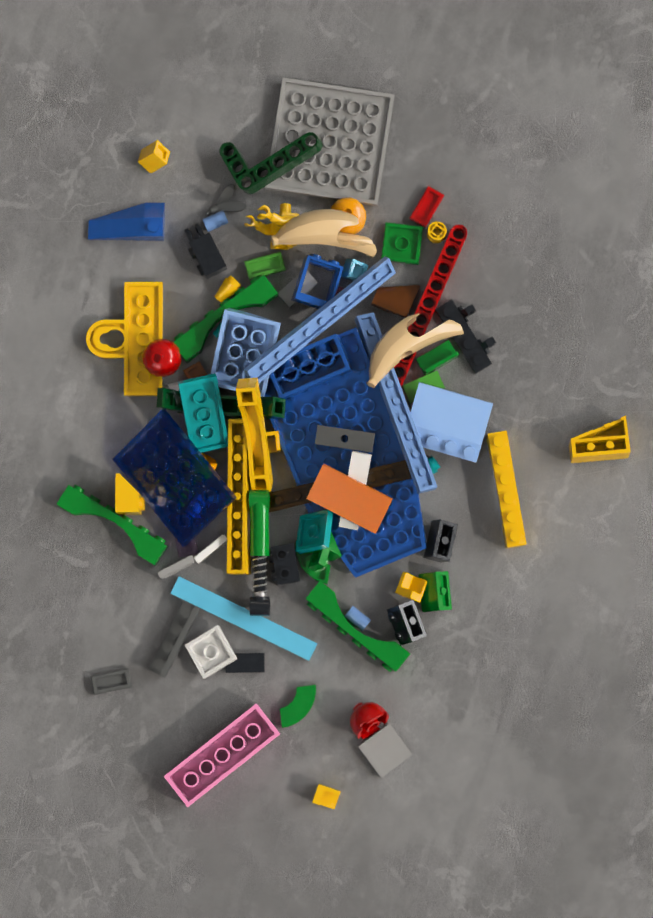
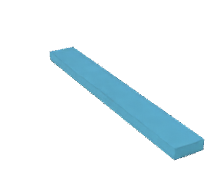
M180 576L170 593L308 661L318 644L262 616H250V610Z

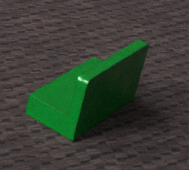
M448 340L418 357L416 362L426 376L458 358L459 353L455 351Z
M448 571L419 574V578L427 580V585L421 599L422 612L452 610Z

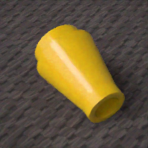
M231 275L228 278L225 277L214 297L219 302H223L239 290L241 284Z

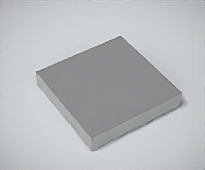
M390 724L358 746L381 778L412 756V753Z

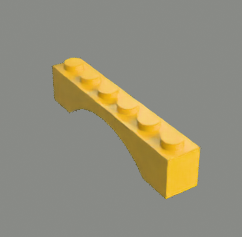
M258 377L238 379L236 395L246 434L251 490H269L271 492L273 475Z
M507 431L489 433L486 438L497 488L505 548L525 546L526 538Z

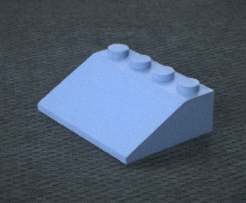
M232 308L224 310L211 374L216 373L219 387L236 391L238 379L247 378L243 369L277 343L281 326L280 322ZM269 376L259 383L261 397H265Z
M419 382L410 413L423 448L477 462L493 403Z

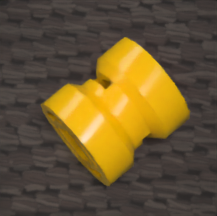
M438 221L431 223L427 231L429 241L435 244L441 243L446 237V226Z

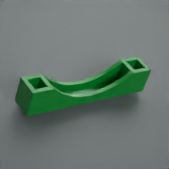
M265 275L252 279L250 286L240 288L235 292L236 296L231 300L229 298L225 299L220 303L221 307L216 311L211 310L204 315L205 319L200 323L198 321L194 322L189 326V331L185 334L181 332L174 337V343L179 347L181 357L186 363H189L202 353L209 333L223 319L225 309L241 310L250 307H264L278 297V292Z
M76 484L73 487L67 486L57 502L58 506L74 516L96 515L116 523L128 534L136 548L137 554L154 566L157 565L168 547L164 544L166 540L158 535L152 537L148 534L150 530L142 525H139V527L134 526L132 519L126 515L118 516L115 514L116 512L113 507L108 504L106 507L99 504L100 499L92 494L90 497L83 494L85 490Z
M319 581L305 598L308 601L306 604L313 611L317 609L321 611L323 619L328 623L333 621L337 624L338 627L336 629L344 636L348 633L353 637L351 641L359 648L363 645L368 650L367 654L374 660L379 658L384 662L381 666L387 671L391 672L393 670L396 672L410 655L397 642L375 640L356 630L342 614L335 592L323 582Z

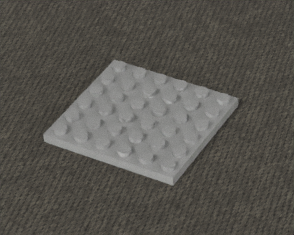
M283 78L270 156L308 132L315 133L322 141L323 147L319 153L265 186V189L332 200L351 197L357 199L361 204L377 206L395 95ZM311 140L309 146H313L316 140ZM300 150L294 151L293 157L297 156ZM284 160L278 161L276 167H280Z

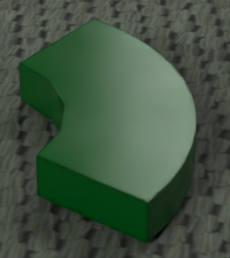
M313 551L302 554L296 552L302 569L314 580L328 584L331 565L327 564L324 568L312 571L308 566Z
M316 685L297 687L294 700L288 706L280 708L282 728L296 724L308 714L315 700Z

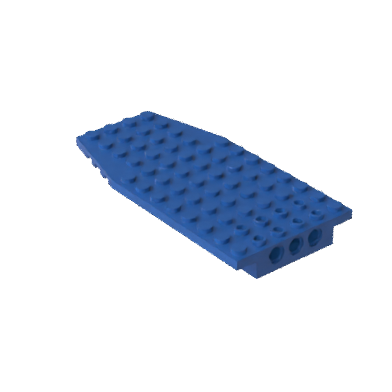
M356 327L339 335L333 334L302 348L269 375L265 397L286 399L285 418L270 420L274 430L279 431L280 445L297 486L315 482L323 464L348 474L352 451L372 454L370 468L405 460L383 400L379 383L375 388L367 385V382L370 380V359ZM317 425L375 433L373 453L315 444ZM345 435L343 436V442H347L348 436ZM413 479L373 488L393 498L376 534L359 526L358 530L339 527L341 516L333 513L331 532L341 553V559L355 578L427 548L420 498ZM314 502L305 504L308 514L327 510Z

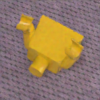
M289 203L280 204L279 214L271 213L269 207L263 205L258 210H264L266 214H259L257 218L261 220L267 218L272 223L265 224L261 221H256L252 215H248L245 217L251 219V224L244 223L246 227L253 226L265 235L274 236L281 227L292 218L299 216V214L291 213V204ZM270 241V249L289 250V249L293 248L294 246H296V245H275V246H273L272 242Z

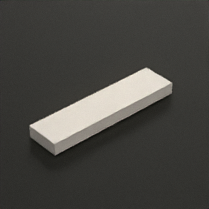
M352 451L348 476L366 485L372 454ZM340 517L339 527L358 530L359 525Z

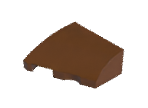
M420 286L378 287L371 306L406 318Z

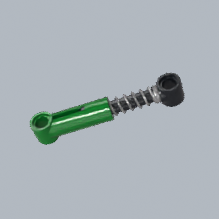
M269 490L249 491L250 556H254L252 560L254 561L252 566L254 568L252 573L254 575L252 580L254 582L252 587L254 592L252 593L253 597H250V616H270V597H268V590L266 589L267 562H265V558L269 556Z

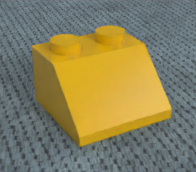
M116 473L115 512L118 515H142V510H145V499L120 473Z

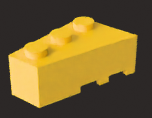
M626 415L595 430H590L571 438L569 442L571 463L628 458L631 451Z

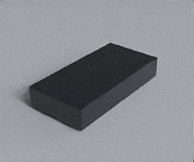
M234 653L237 660L226 666V673L265 672V653Z

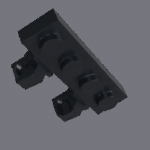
M451 299L436 308L435 311L443 323L453 320L462 326L464 334L453 336L452 338L474 373L477 374L492 365L487 354L490 353L489 348L496 344L493 336L484 342L480 339L477 340L467 324L469 322L467 317L476 312L474 306L471 304L465 309L462 306L457 308Z

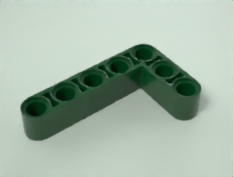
M308 132L251 169L240 150L233 143H223L219 153L237 185L246 194H254L319 153L323 143L315 133ZM311 140H316L313 146H309ZM233 149V154L227 156L228 151ZM300 150L299 154L293 157V152ZM284 160L280 167H276L278 161ZM242 165V169L236 172L237 166ZM267 170L266 176L260 177L261 173ZM251 180L250 186L245 187V183Z

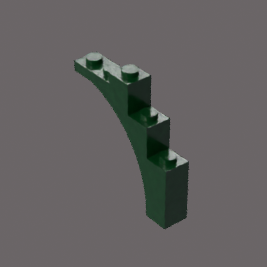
M158 388L156 407L184 414L180 392L167 388ZM220 395L224 417L242 418L237 396ZM261 397L264 419L285 418L286 399Z

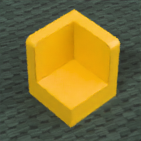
M156 140L141 150L138 163L149 173H153L167 165L170 151Z
M279 431L266 432L269 453L281 452Z
M403 572L395 593L420 602L427 585V580Z
M318 784L312 803L335 809L341 791Z

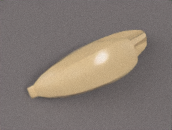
M319 209L305 212L292 218L281 227L276 235L270 237L273 246L301 244L330 245L355 250L370 258H373L377 253L376 246L370 238L339 232L344 227L359 224V220L355 215L342 210Z
M419 313L399 321L375 345L370 358V380L367 382V385L375 388L401 359L437 341L464 334L462 326L453 320H448L423 336L415 337L408 332L407 328L416 321Z

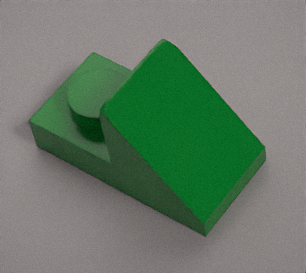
M332 532L330 534L329 548L313 551L308 566L310 570L317 571L324 568L328 560L334 561L341 558V553Z

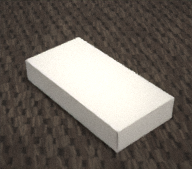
M222 534L194 557L198 564L202 563L226 544L227 537Z

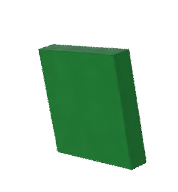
M385 222L381 259L385 256L391 262L419 265L423 227Z

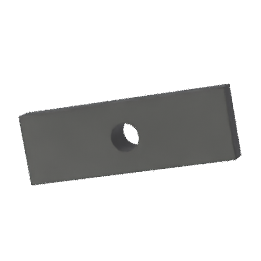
M317 425L315 444L373 453L375 433ZM345 435L348 436L347 442H343V436Z

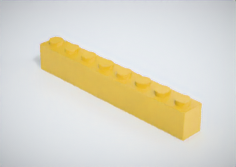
M228 419L227 574L251 575L249 509L251 484L243 419Z

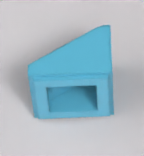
M346 259L341 277L354 281L367 271L368 265L355 259Z

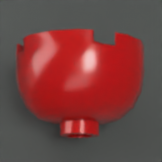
M157 339L150 342L142 354V362L145 369L157 377L173 375L181 364L179 347L167 339Z
M361 702L353 708L350 726L358 739L360 737L366 739L380 730L377 726L382 722L384 725L386 724L389 714L377 703L366 702L363 704Z

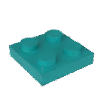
M322 510L300 516L296 552L302 554L329 548L333 512Z

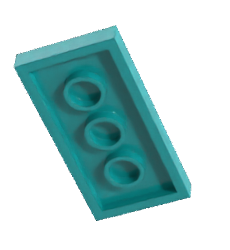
M216 373L178 381L192 455L228 447V435Z

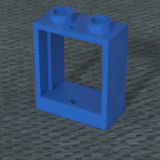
M311 253L305 256L291 300L316 309L321 308L336 295L344 267L340 266L339 262L335 260H322V257L317 254ZM309 264L334 272L326 300L301 293Z

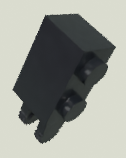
M198 223L195 225V229L200 237L194 240L191 231L188 228L184 230L191 247L188 251L192 259H197L199 265L196 267L201 276L205 275L206 279H209L227 270V266L210 232L204 235Z

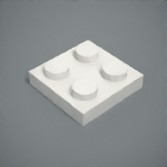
M218 625L185 644L203 679L237 660L236 655Z

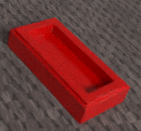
M428 186L409 220L426 229L445 195Z

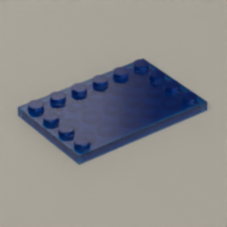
M162 409L113 458V461L182 547H186L237 498L166 409Z

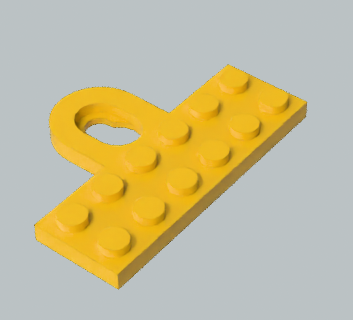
M124 282V320H100L95 322L87 331L86 343L89 350L99 358L124 359V396H157L158 388H163V377L154 376L145 369L142 362V354L150 342L163 339V282ZM111 330H116L124 335V342L120 347L112 348L107 344H102L100 336Z

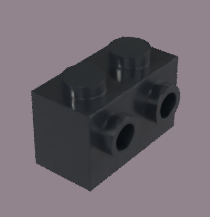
M442 519L431 521L426 543L427 548L423 558L440 563L450 562L458 524Z
M294 543L272 546L268 556L269 563L274 564V570L271 571L272 581L277 582V586L300 582Z
M414 600L387 609L389 621L393 625L395 637L399 641L400 646L427 636Z

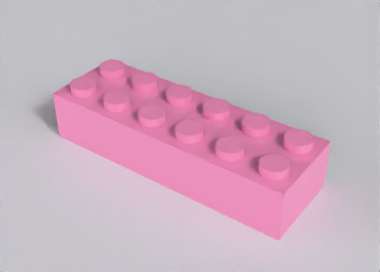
M256 703L167 773L164 778L185 805L189 807L279 736L280 732Z

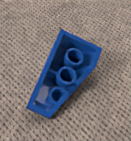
M143 203L89 220L88 240L164 241L165 203Z

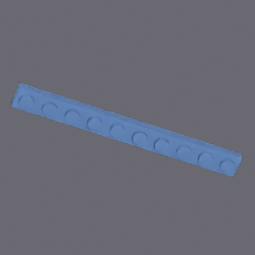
M384 256L243 370L247 378L258 377V383L263 381L396 273L390 259Z
M374 312L358 315L354 319L369 359L375 345L382 337ZM393 368L379 382L381 394L417 493L432 491L437 488V484L395 369Z

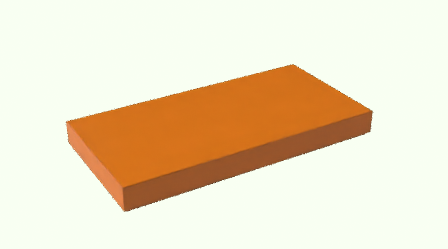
M326 464L322 465L306 498L375 534L393 498Z

